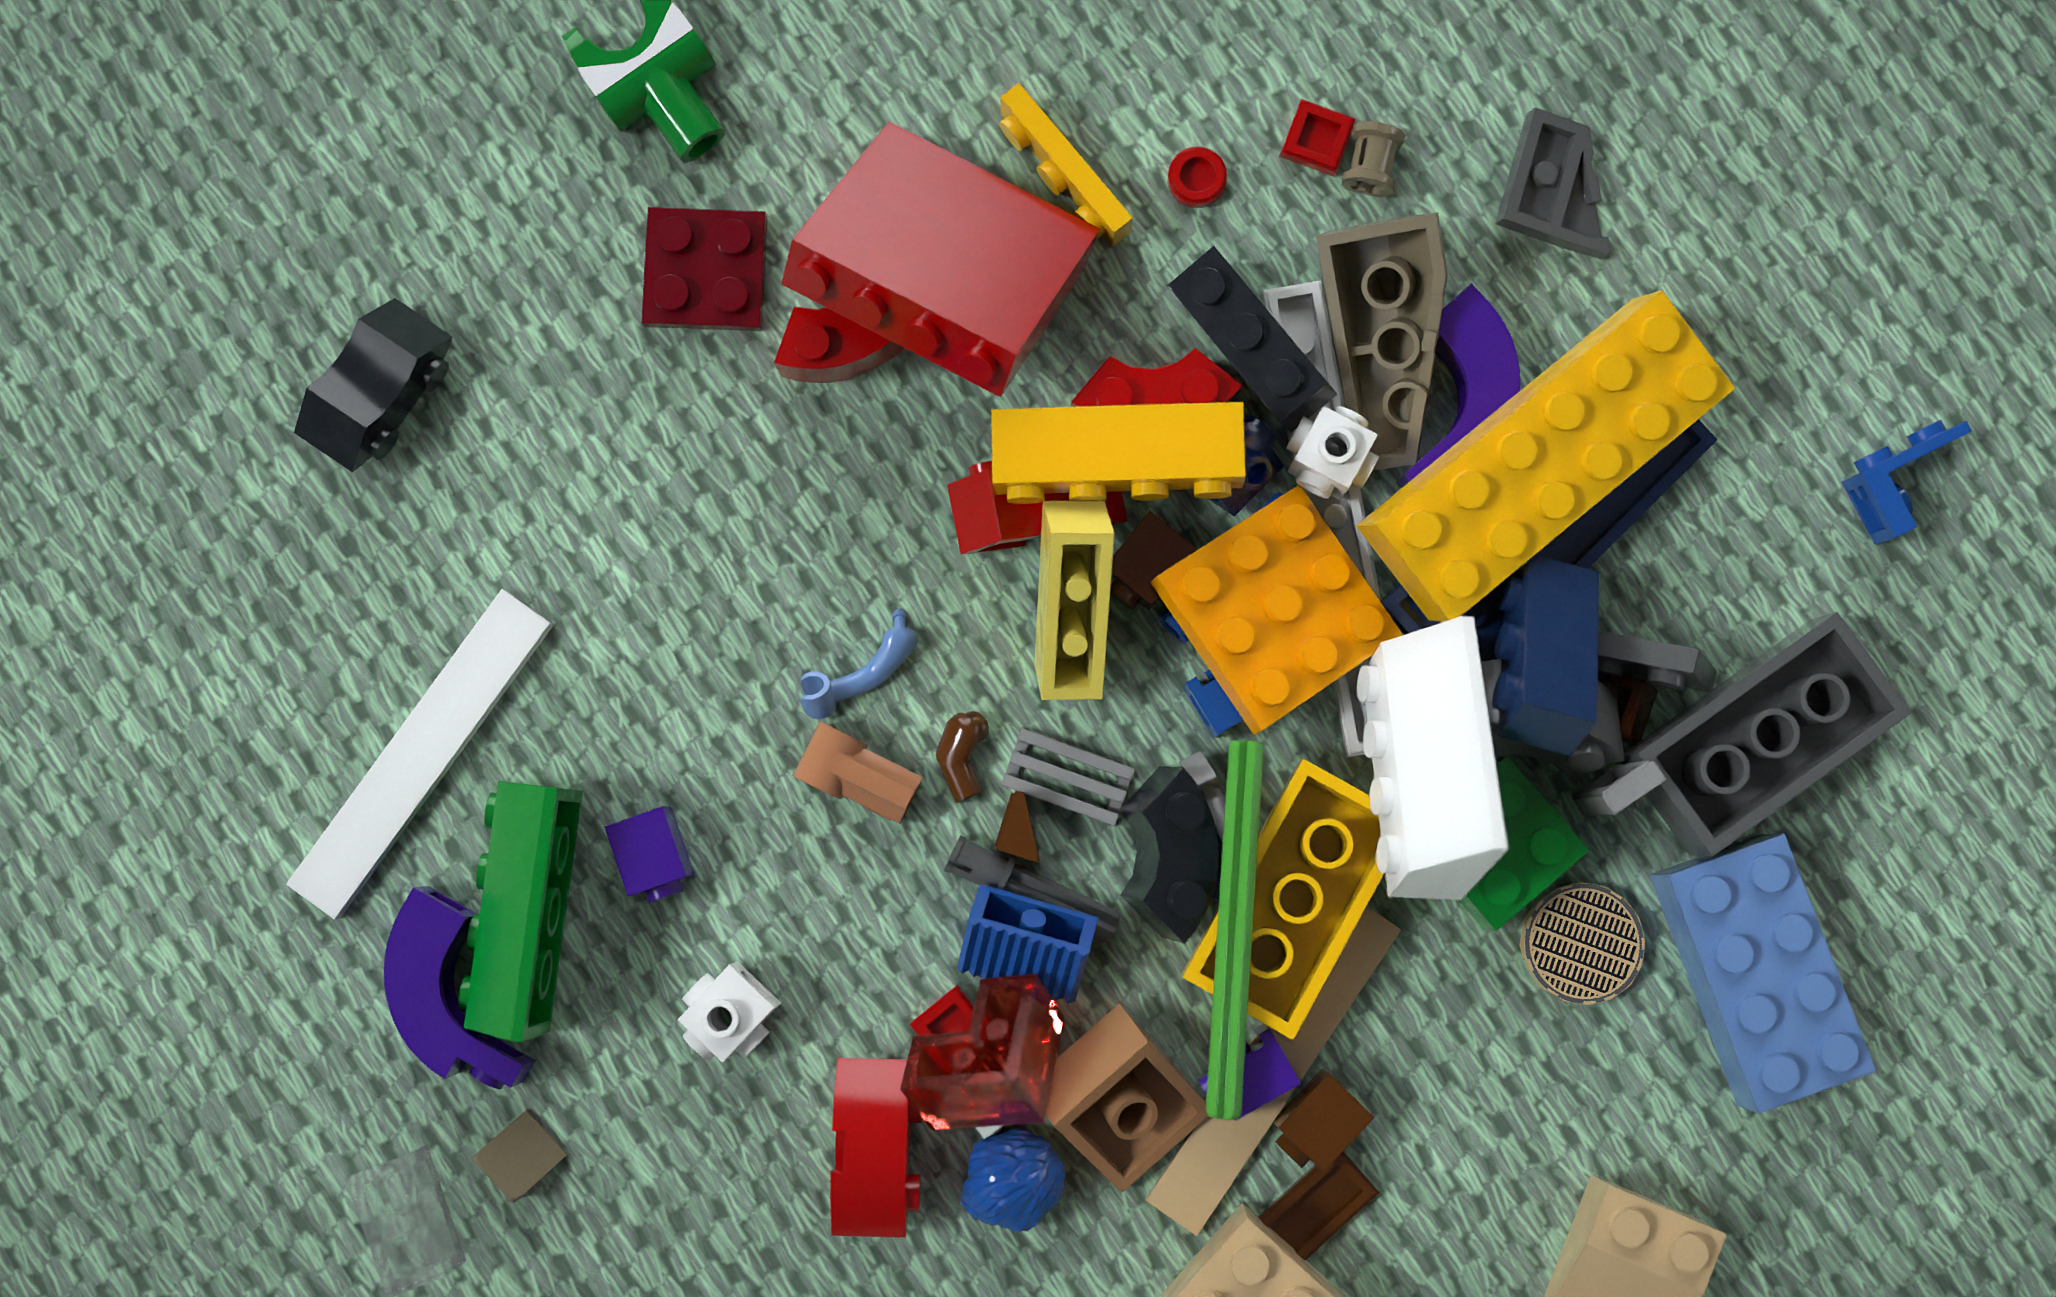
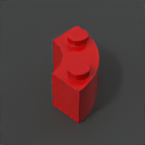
M794 306L774 364L783 378L808 383L839 382L852 379L878 367L886 361L888 362L902 351L904 347L826 307L811 309Z
M1196 348L1177 363L1156 369L1131 367L1109 356L1071 401V407L1235 402L1242 385Z
M992 461L970 466L968 468L970 476L947 484L961 555L1026 546L1025 540L1041 537L1043 502L1016 504L1007 502V494L997 495L992 484ZM1106 492L1107 499L1103 501H1105L1112 526L1127 522L1122 492ZM1044 493V501H1071L1069 500V493Z
M837 1058L832 1131H836L835 1170L830 1171L832 1236L906 1238L908 1212L919 1213L921 1174H910L911 1123H922L923 1085H912L911 1060Z

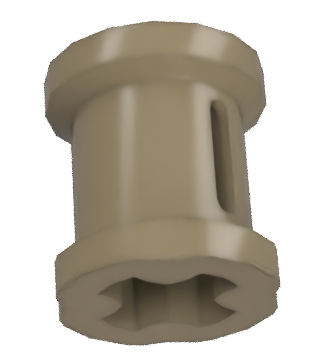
M1377 121L1358 122L1352 132V139L1356 142L1351 169L1343 173L1342 186L1352 192L1380 198L1388 197L1394 192L1395 181L1391 177L1396 150L1400 149L1404 144L1405 133L1398 127Z

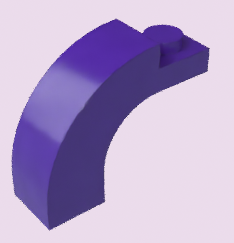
M1472 283L1442 309L1435 351L1437 357L1450 371L1456 385L1458 395L1456 418L1446 437L1396 482L1400 488L1404 487L1520 391V367L1512 337L1498 312Z
M430 886L413 887L393 923L384 958V989L387 1004L399 1034L415 1056L430 1070L444 1079L459 1074L465 1062L472 1065L469 1071L470 1075L492 1088L502 1089L504 1084L511 1088L524 1082L536 1061L535 1059L495 1036L464 1028L466 1014L459 1010V1001L454 986V971L458 955L467 940L471 918L477 913Z

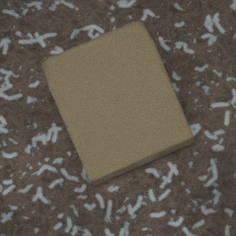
M526 1110L473 1157V1160L505 1196L515 1203L524 1197L568 1154L533 1115Z

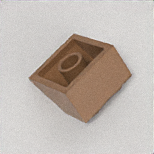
M1120 1003L1027 1084L1053 1126L1121 1193L1208 1117L1206 1100Z

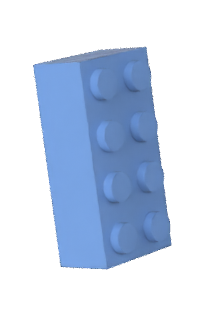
M1761 834L1727 846L1714 856H1700L1650 874L1737 1106L1760 1114L1876 1071L1785 834Z

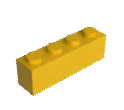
M1243 402L991 409L992 484L997 495L1007 494V502L1040 503L1044 501V493H1069V500L1103 501L1107 499L1106 492L1131 491L1132 499L1152 501L1168 498L1169 490L1194 489V497L1220 499L1230 497L1232 495L1231 488H1243L1245 479Z

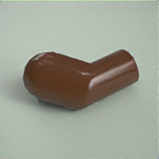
M970 711L966 714H955L946 723L936 750V760L956 803L983 791L970 763V758L977 743L988 737L989 725L986 718L976 711Z

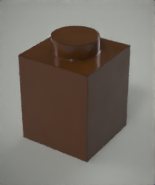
M1149 511L1112 556L1110 594L1131 610H1134L1138 603H1140L1149 611L1160 598L1150 582L1159 574L1194 553L1197 548Z
M1321 1069L1283 1108L1273 1123L1283 1132L1275 1143L1301 1168L1311 1160L1324 1172L1375 1117L1330 1073Z

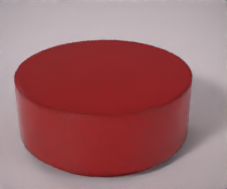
M1199 146L1186 148L1179 152L1170 164L1167 176L1168 188L1172 196L1182 205L1191 208H1203L1213 204L1222 195L1227 181V170L1221 157L1213 150Z

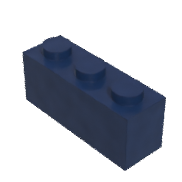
M1534 555L1520 566L1514 575L1511 574L1502 581L1498 592L1497 608L1504 611V619L1494 650L1495 658L1501 659V675L1494 687L1492 707L1495 710H1499L1498 737L1570 756L1597 723L1599 572Z

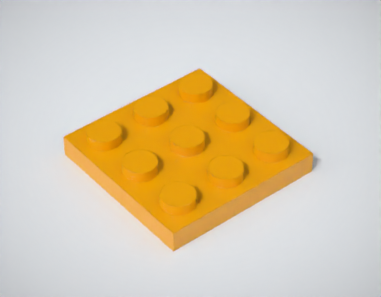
M1297 485L1159 574L1150 582L1253 735L1263 731L1371 657L1382 642L1403 635L1300 485Z

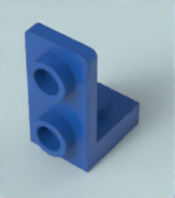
M1938 420L1906 436L1912 447L1893 456L1889 446H1886L1854 462L1859 473L1841 483L1875 545L1896 538L1917 527L1911 516L1913 506L1908 494L1899 484L1893 482L1889 472L1972 432L1967 420L1949 429L1945 428L1942 420Z

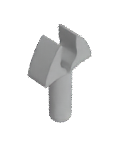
M1199 751L1179 761V764L1186 769L1202 791L1209 805L1216 832L1223 843L1226 798L1220 789L1216 774L1204 755Z

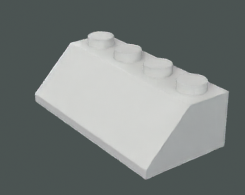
M1460 616L1382 642L1368 664L1363 665L1358 674L1357 694L1361 702H1366L1368 719L1364 730L1363 747L1365 755L1368 758H1372L1374 779L1370 788V807L1374 815H1379L1381 837L1377 844L1376 861L1379 872L1386 874L1388 897L1462 900L1508 849L1474 617Z

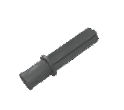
M960 835L944 868L945 872L952 873L978 886L983 884L1096 916L1098 921L1093 939L1100 943H1108L1112 939L1120 921L1118 911L1016 864L1017 857L1014 855L1007 859Z

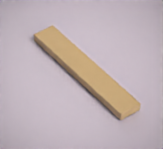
M1368 906L1363 911L1294 1040L1269 1027L1299 1081L1302 1080L1401 931L1400 928ZM1256 1034L1249 1043V1046L1259 1041ZM1296 1087L1237 1121L1214 1119L1208 1116L1187 1135L1145 1200L1197 1236Z

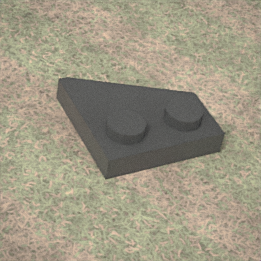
M1536 107L1526 114L1495 222L1496 225L1598 259L1608 256L1610 250L1609 237L1601 236L1596 204L1602 201L1599 179L1592 169L1594 151L1589 126Z
M1598 631V675L1622 678L1624 671L1647 677L1646 682L1664 688L1683 690L1686 687L1705 693L1713 690L1717 670L1699 649Z

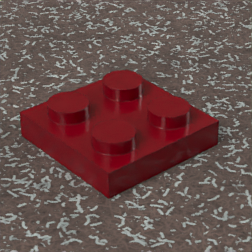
M648 207L641 320L643 326L654 328L762 331L768 219L766 212Z

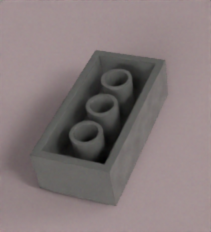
M1835 612L1806 622L1624 752V760L1621 762L1623 764L1647 760L1655 762L1667 780L1645 795L1690 856H1714L1905 719L1912 712L1839 613Z

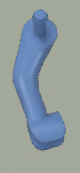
M896 609L893 612L894 628L885 632L880 648L864 667L852 674L832 681L819 671H812L803 675L801 687L806 695L802 696L801 704L809 717L818 720L828 717L836 709L837 702L877 688L900 667L914 651L918 643L917 633L910 628H906L907 613L905 610Z

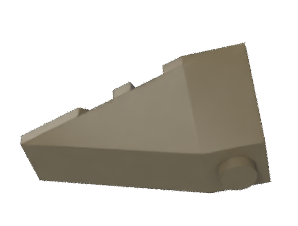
M1438 212L1390 218L1332 229L1316 236L1345 407L1364 417L1369 422L1367 429L1378 434L1369 450L1379 456L1372 471L1415 465L1418 462L1448 277Z

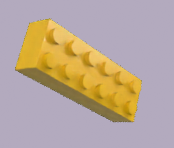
M1663 290L1633 298L1358 523L1356 527L1429 621L1445 622L1460 617L1731 393L1735 387Z

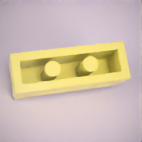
M1043 501L1034 660L1041 700L1102 699L1114 542V531L1105 501Z

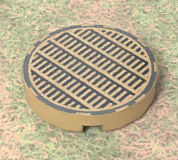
M1574 882L1555 887L1534 902L1523 920L1520 948L1526 967L1540 988L1559 1000L1591 1005L1611 1000L1631 985L1642 967L1646 941L1640 918L1625 898L1605 886Z

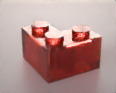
M1037 974L980 979L968 1032L913 1036L900 1091L931 1130L1044 1123L1064 1015Z

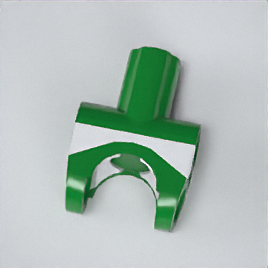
M640 0L645 12L644 30L641 37L633 45L622 50L600 48L589 38L584 40L575 27L562 35V39L582 78L619 132H622L648 114L679 159L684 163L695 161L718 145L725 136V130L691 85L692 82L713 69L716 63L696 31L671 0Z

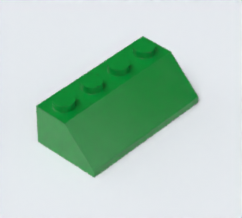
M498 781L497 793H490L487 799L484 822L487 829H492L488 853H482L476 871V887L483 890L480 914L472 916L467 935V946L469 950L474 951L471 975H465L463 978L458 1002L459 1010L466 1012L464 1028L516 1042H525L550 1032L583 791Z

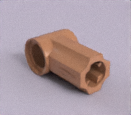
M819 721L792 776L838 799H842L845 796L863 805L864 808L890 821L893 820L901 824L923 777L867 750V744Z

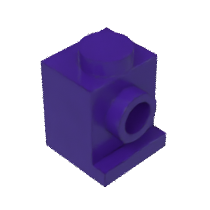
M1265 1024L1253 1029L1259 1041L1250 1046L1247 1040L1245 1042L1242 1107L1239 1119L1301 1084L1271 1029ZM1208 1074L1197 1079L1206 1096Z

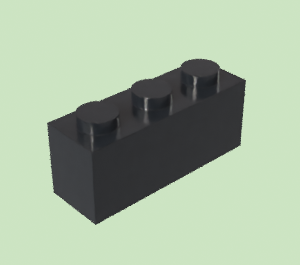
M1212 246L1167 285L1279 423L1292 433L1298 427L1303 416L1310 418L1337 395L1326 379L1215 246Z

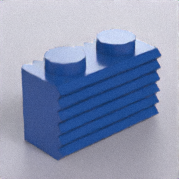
M980 884L968 918L957 968L961 974L969 971L973 977L979 976L984 980H994L997 984L1005 981L1008 987L1017 985L1020 991L1028 988L1032 994L1037 992L1044 997H1054L1056 1001L1064 998L1067 1004L1075 1002L1098 917Z

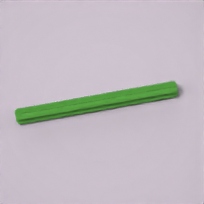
M1250 740L1232 741L1228 754L1206 1112L1208 1116L1220 1120L1239 1119L1242 1107L1264 753L1262 743Z

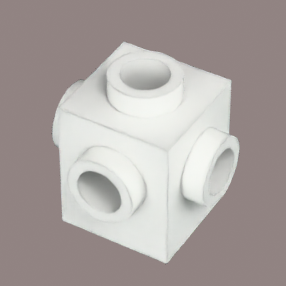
M1323 406L1315 422L1303 416L1286 448L1297 454L1287 472L1298 478L1296 480L1297 484L1310 493L1326 499L1331 495L1341 500L1351 484L1362 489L1371 474L1379 456L1369 450L1378 434L1367 429L1369 422L1358 413L1341 406H1337L1334 411ZM1326 440L1347 450L1346 454L1340 457L1330 455L1325 447Z
M737 961L729 964L716 979L709 973H706L685 994L682 1000L689 1008L679 1017L678 1021L688 1029L683 1034L684 1040L704 1059L709 1061L715 1055L723 1063L732 1057L735 1052L745 1059L770 1033L762 1023L775 1011L781 1002ZM720 1007H725L730 1011L732 1015L731 1025L725 1024L720 1019Z

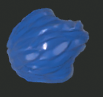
M1012 1129L1004 1133L1001 1131L985 1139L981 1138L973 1144L968 1163L969 1178L963 1184L960 1200L961 1206L966 1207L967 1214L971 1215L970 1217L975 1221L980 1220L991 1226L999 1225V1227L1009 1229L1012 1232L1029 1231L1037 1226L1044 1216L1060 1201L1065 1188L1064 1178L1066 1174L1064 1164L1060 1161L1059 1155L1052 1151V1145L1043 1137L1036 1136L1031 1130Z

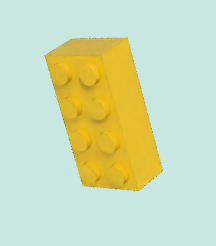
M1305 759L1299 761L1258 833L1247 1010L1249 1016L1294 1040L1384 873L1379 872L1377 867L1376 851L1381 831L1379 815H1374L1370 807V795ZM1219 906L1181 973L1182 978L1212 995L1214 989Z

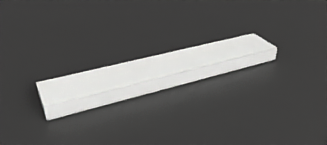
M501 589L286 885L333 919H340L554 625L509 592Z

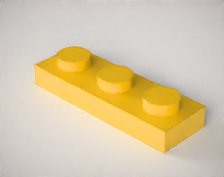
M1017 83L1000 97L1001 116L1004 119L999 122V126L1006 138L1019 151L1026 147L1031 150L1041 162L1036 169L1046 186L1057 196L1065 191L1078 206V209L1074 211V216L1100 228L1096 240L1103 236L1110 246L1114 247L1130 234L1133 217L1020 83Z

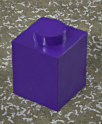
M661 806L604 827L628 897L645 893L648 903H653L683 892L680 880L695 875L672 807Z

